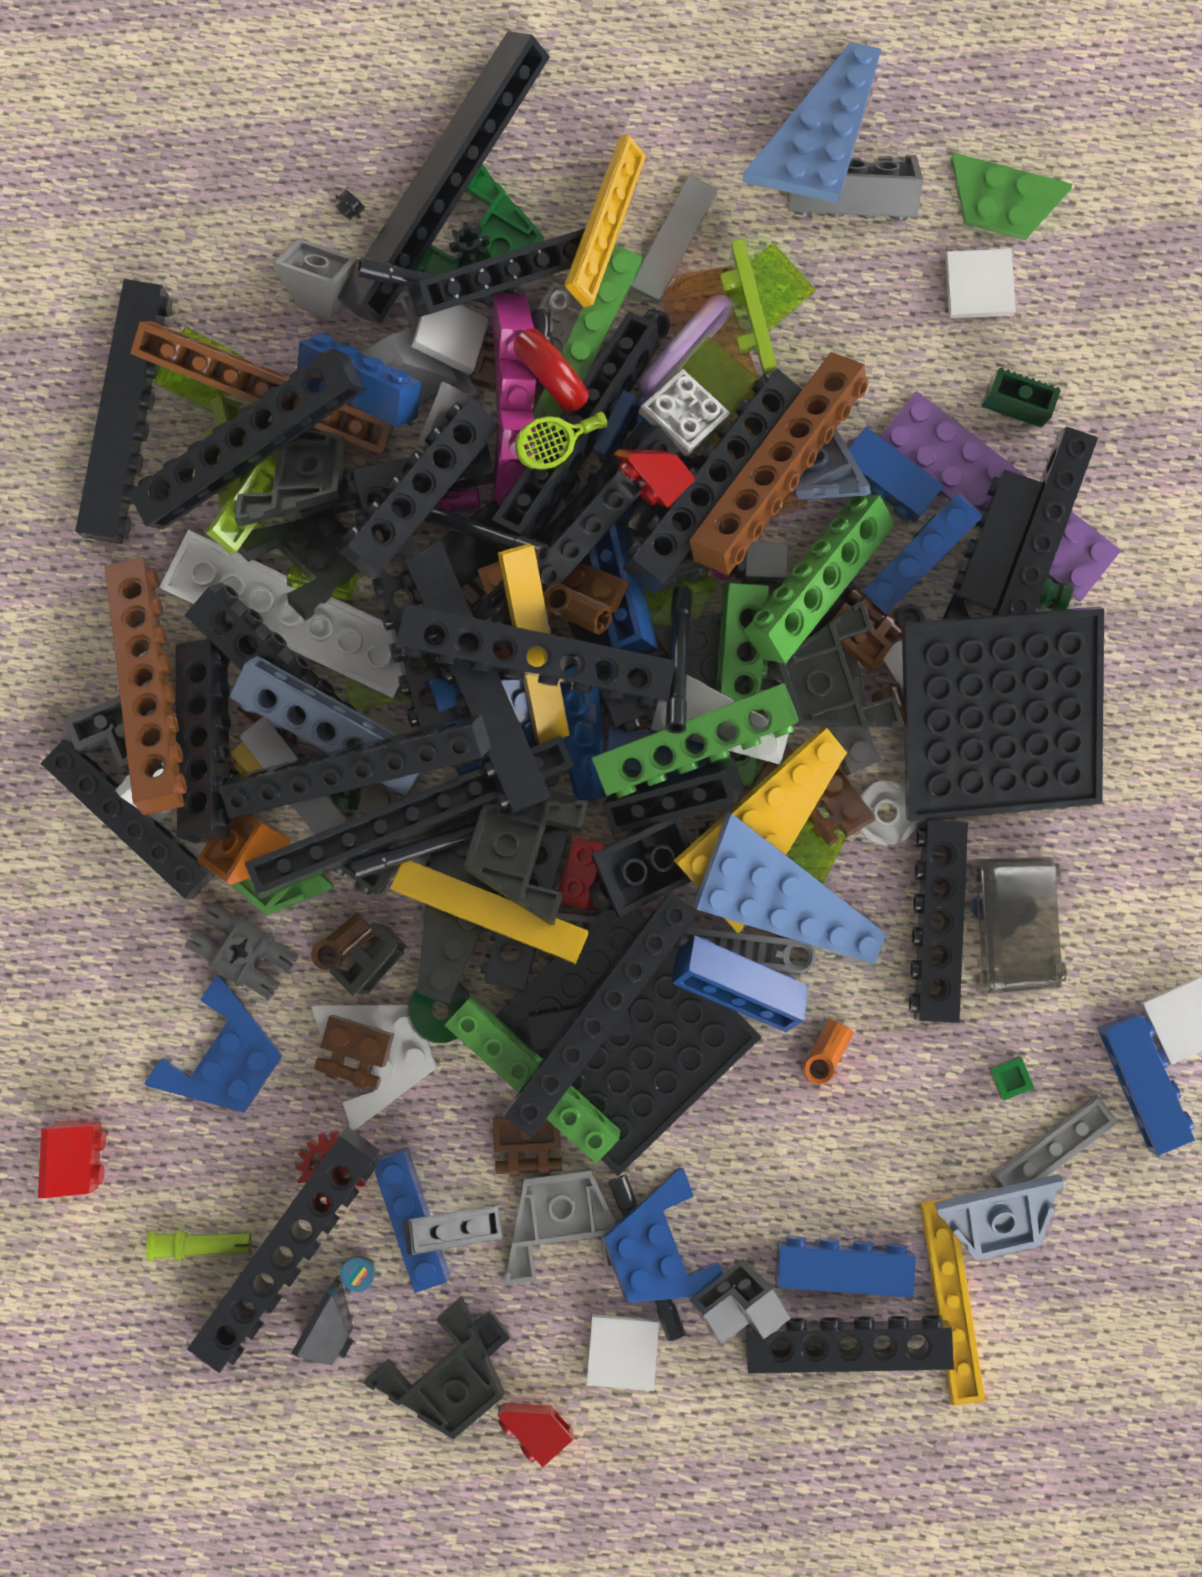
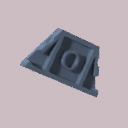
M837 429L834 430L831 441L828 444H824L818 452L814 464L801 475L799 483L793 491L798 500L867 496L871 494L868 481Z
M1059 1174L935 1202L934 1207L940 1217L950 1226L957 1238L963 1242L974 1259L978 1261L1041 1246L1046 1234V1225L1051 1221L1055 1211L1052 1205L1057 1190H1063L1064 1180Z

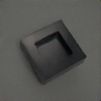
M490 1309L474 1322L489 1356L511 1338V1334Z

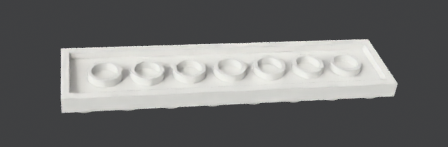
M188 530L159 587L160 589L194 604L208 587L221 582L229 585L239 594V599L248 608L254 609L262 616L263 623L271 631L279 633L286 640L287 647L292 652L391 699H396L400 690L398 676H402L400 664H394L389 644L394 643L391 630L385 631L382 620L331 597L325 604L321 602L314 609V615L305 621L290 606L287 598V593L305 584L254 560L248 562L239 553L229 555L218 543ZM225 613V620L233 623L231 615ZM412 658V659H411V662H410V665H411V666H412V664H413L415 658Z

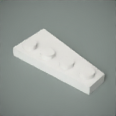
M687 675V720L735 702L730 697ZM658 702L651 727L652 730L661 731L665 729L667 702ZM755 711L751 714V721L755 726H767L769 719ZM724 721L720 725L719 730L722 737L729 740L735 738L737 731L733 723ZM773 733L760 737L762 743L757 746L742 750L741 745H738L728 750L781 764L789 733L778 738H774ZM691 734L688 739L705 744L703 737L699 734Z

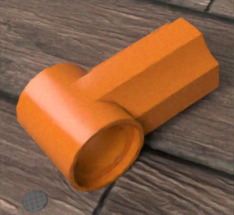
M831 1018L827 1019L809 1055L804 1059L801 1066L802 1074L808 1082L819 1085L825 1084L833 1078L835 1068L854 1031ZM819 1059L824 1062L826 1071L821 1078L816 1079L810 1073V1065L813 1061Z

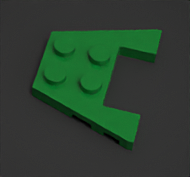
M482 165L465 192L489 206V209L479 223L482 227L481 236H489L490 245L483 247L487 251V259L545 241L542 233L519 206H516L511 201L501 185L494 181L488 174V170ZM468 241L466 245L467 247H472L473 243ZM431 244L415 271L439 275L470 265L471 262L464 260L463 263L459 264L457 259ZM480 257V259L477 260L476 262L483 261V260H486V259ZM516 286L506 290L513 292Z

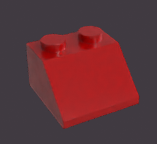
M60 1121L41 1129L38 1198L90 1194L98 1189V1185L103 1183L105 1169L103 1164H99L100 1151H103L106 1145V1132L101 1130V1122Z

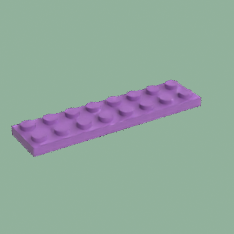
M918 391L915 392L880 436L881 439L944 485L939 493L951 501L960 492L979 511L982 507L988 508L992 496L987 495V491L993 476L999 477L1004 470H1008L1027 477ZM1071 511L1048 577L1056 584L1064 582L1073 585L1072 597L1080 602L1118 556L1121 549Z

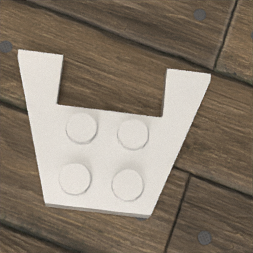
M316 1005L311 1007L320 1035H324L328 1017L333 1014L394 1033L386 1066L382 1068L375 1065L372 1066L371 1074L381 1077L379 1088L342 1102L352 1130L359 1128L437 1068L429 1042L421 1039L410 1026L407 1018L408 1005Z

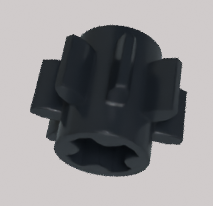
M464 222L463 227L459 231H451L454 240L457 242L450 243L449 247L452 253L458 252L457 260L459 264L463 263L464 260L473 264L480 257L487 259V251L483 247L490 245L489 236H481L482 227L480 224L472 227L468 226L467 222ZM472 241L473 246L467 247L466 242Z

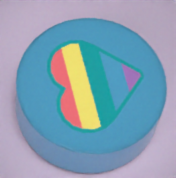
M363 1256L351 1257L341 1269V1281L350 1291L360 1292L367 1289L375 1277L373 1263Z

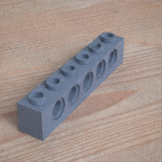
M259 656L252 658L244 664L230 695V698L237 701L242 709L262 715L267 718V721L272 726L279 729H287L297 735V739L302 743L315 745L326 751V753L355 746L354 739L367 743L398 735ZM267 689L275 694L276 702L268 698ZM296 706L301 707L305 711L306 718H302L297 714ZM325 722L330 723L334 727L335 735L330 734L326 730ZM422 772L381 783L384 784L388 791L397 795L407 796L416 786Z

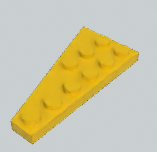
M822 726L734 805L729 812L784 855H787L847 752L828 728ZM726 814L674 860L698 889L700 888ZM724 918L737 934H740L745 924Z

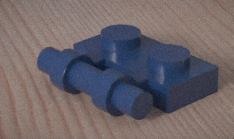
M623 390L620 398L613 400L608 411L609 419L607 426L598 429L593 439V450L602 464H605L622 445L628 432H632L637 423L635 418L640 404L636 396Z

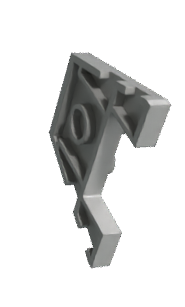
M591 1169L524 1178L505 1278L506 1285L536 1281L533 1245L598 1236L601 1237L605 1271H614L602 1236L617 1222Z

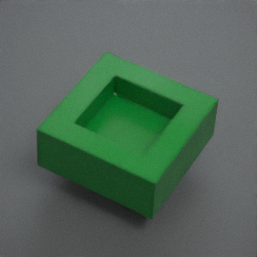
M1020 1056L988 1068L1000 1099L1003 1101L1035 1089L1025 1063Z

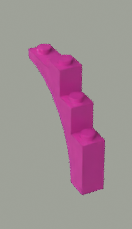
M493 294L491 327L496 368V422L500 427L496 431L492 501L496 500L499 507H501L527 467L516 456L514 444L517 434L521 429L534 420L533 402L536 378L533 372L515 355L513 350L517 336L526 329H534L526 294ZM536 433L533 434L534 439L537 437ZM527 436L528 441H531V436ZM533 442L529 443L531 448L534 447ZM526 444V445H523V446H524V449L527 450V449H528L527 444ZM527 451V456H531L530 451Z

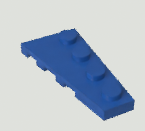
M595 665L594 674L597 677V669ZM577 666L565 670L564 672L568 674H574L577 670ZM560 682L569 736L562 739L574 764L569 777L574 795L578 797V800H586L590 803L607 797L592 760L593 757L604 753L599 691L592 688L591 694L571 690L572 684Z

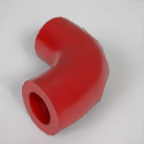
M531 328L521 332L514 342L513 350L515 355L540 380L561 410L573 412L580 409L587 402L589 391L572 366L537 329Z

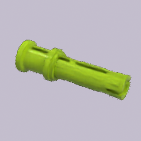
M177 1230L176 1234H156V1231H149L146 1238L147 1261H154L155 1258L175 1257L176 1261H183V1259L187 1258V1255H250L251 1244H249V1241H251V1233L188 1235L184 1230Z

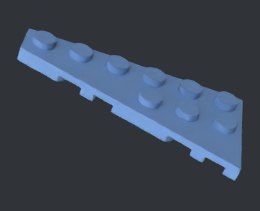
M850 42L744 171L742 182L839 204L878 66L881 49Z
M727 811L693 907L697 910L875 964L886 933L736 816Z

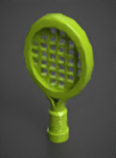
M601 411L575 425L559 417L546 416L534 419L526 424L517 434L514 444L516 456L522 464L531 469L544 470L556 467L564 462L573 452L575 441L580 434H586L597 428L602 429L606 427L607 419ZM540 424L541 429L538 430L536 425ZM551 426L555 427V431L552 432ZM547 428L550 432L548 434H546L545 429ZM563 430L564 435H560L559 431ZM539 431H542L544 435L540 437ZM557 432L558 437L556 438L553 435V433ZM536 433L538 438L534 439L533 434ZM530 435L532 440L528 441L527 436ZM548 435H551V440L548 439ZM565 436L566 441L563 442L561 437ZM543 437H545V439H546V442H544V443L542 442V439H541V438H543ZM539 439L540 444L537 445L535 440ZM556 439L560 440V444H557ZM553 441L555 446L551 447L550 442ZM531 442H533V444H534V447H532V448H531V446H530V444H529V443H531ZM547 443L549 448L545 449L544 444ZM527 444L528 449L525 450L523 445ZM560 445H562V448H563V450H561V451L559 450V447H558V446H560ZM541 446L543 451L539 452L538 447ZM556 447L557 452L554 453L552 448ZM535 448L537 453L533 454L532 449ZM550 450L551 455L548 456L546 451ZM530 451L531 456H527L526 452ZM544 452L545 457L542 458L540 453ZM535 455L539 456V460L536 461ZM552 456L554 461L550 462L549 457ZM547 459L548 463L544 464L543 460Z

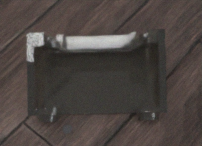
M1051 856L969 860L970 876H975V881L979 882V886H973V893H977L981 959H977V965L984 966V969L980 971V975H975L976 992L994 994L1059 989L1061 983L1066 982L1067 969L1065 963L1061 962L1057 900V883L1061 879L1059 863H1054Z

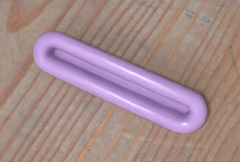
M720 294L710 297L647 368L638 381V389L642 397L651 398L682 369H685L725 324L733 309V302L729 297Z

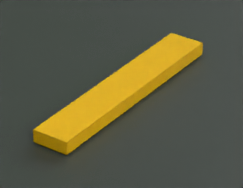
M629 134L620 136L564 285L584 308L594 304L646 159V155Z
M526 544L498 552L512 626L550 634L534 546ZM529 649L527 661L534 667H540L544 662V655L539 649ZM525 675L523 683L535 742L542 744L559 736H562V738L569 736L560 682L558 687L537 683L538 677Z
M412 861L401 863L390 887L396 893L576 964L589 934L587 930L557 918L555 924L550 925L512 900Z
M951 1197L920 1202L936 1312L937 1315L942 1316L943 1320H948L952 1327L954 1370L945 1371L950 1403L952 1406L984 1402L985 1394L961 1241L953 1233L945 1220L940 1217L934 1207L935 1202L952 1199Z

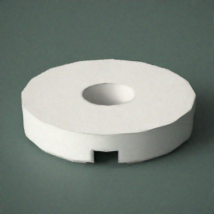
M893 780L877 781L866 786L859 794L875 815L874 822L859 830L867 840L879 845H894L906 840L915 831L918 821L909 822L906 819L905 785ZM883 803H888L895 809L896 814L891 822H884L878 817V808Z

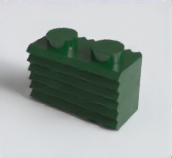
M1002 367L997 370L989 381L981 407L1043 428L1053 415L1061 390L1059 387L1054 388L1053 384L1048 386L1047 382L1042 384L1040 380L1036 382L1034 378L1029 379L1028 376L1023 378L1022 374L1011 373L1009 369L1004 371Z

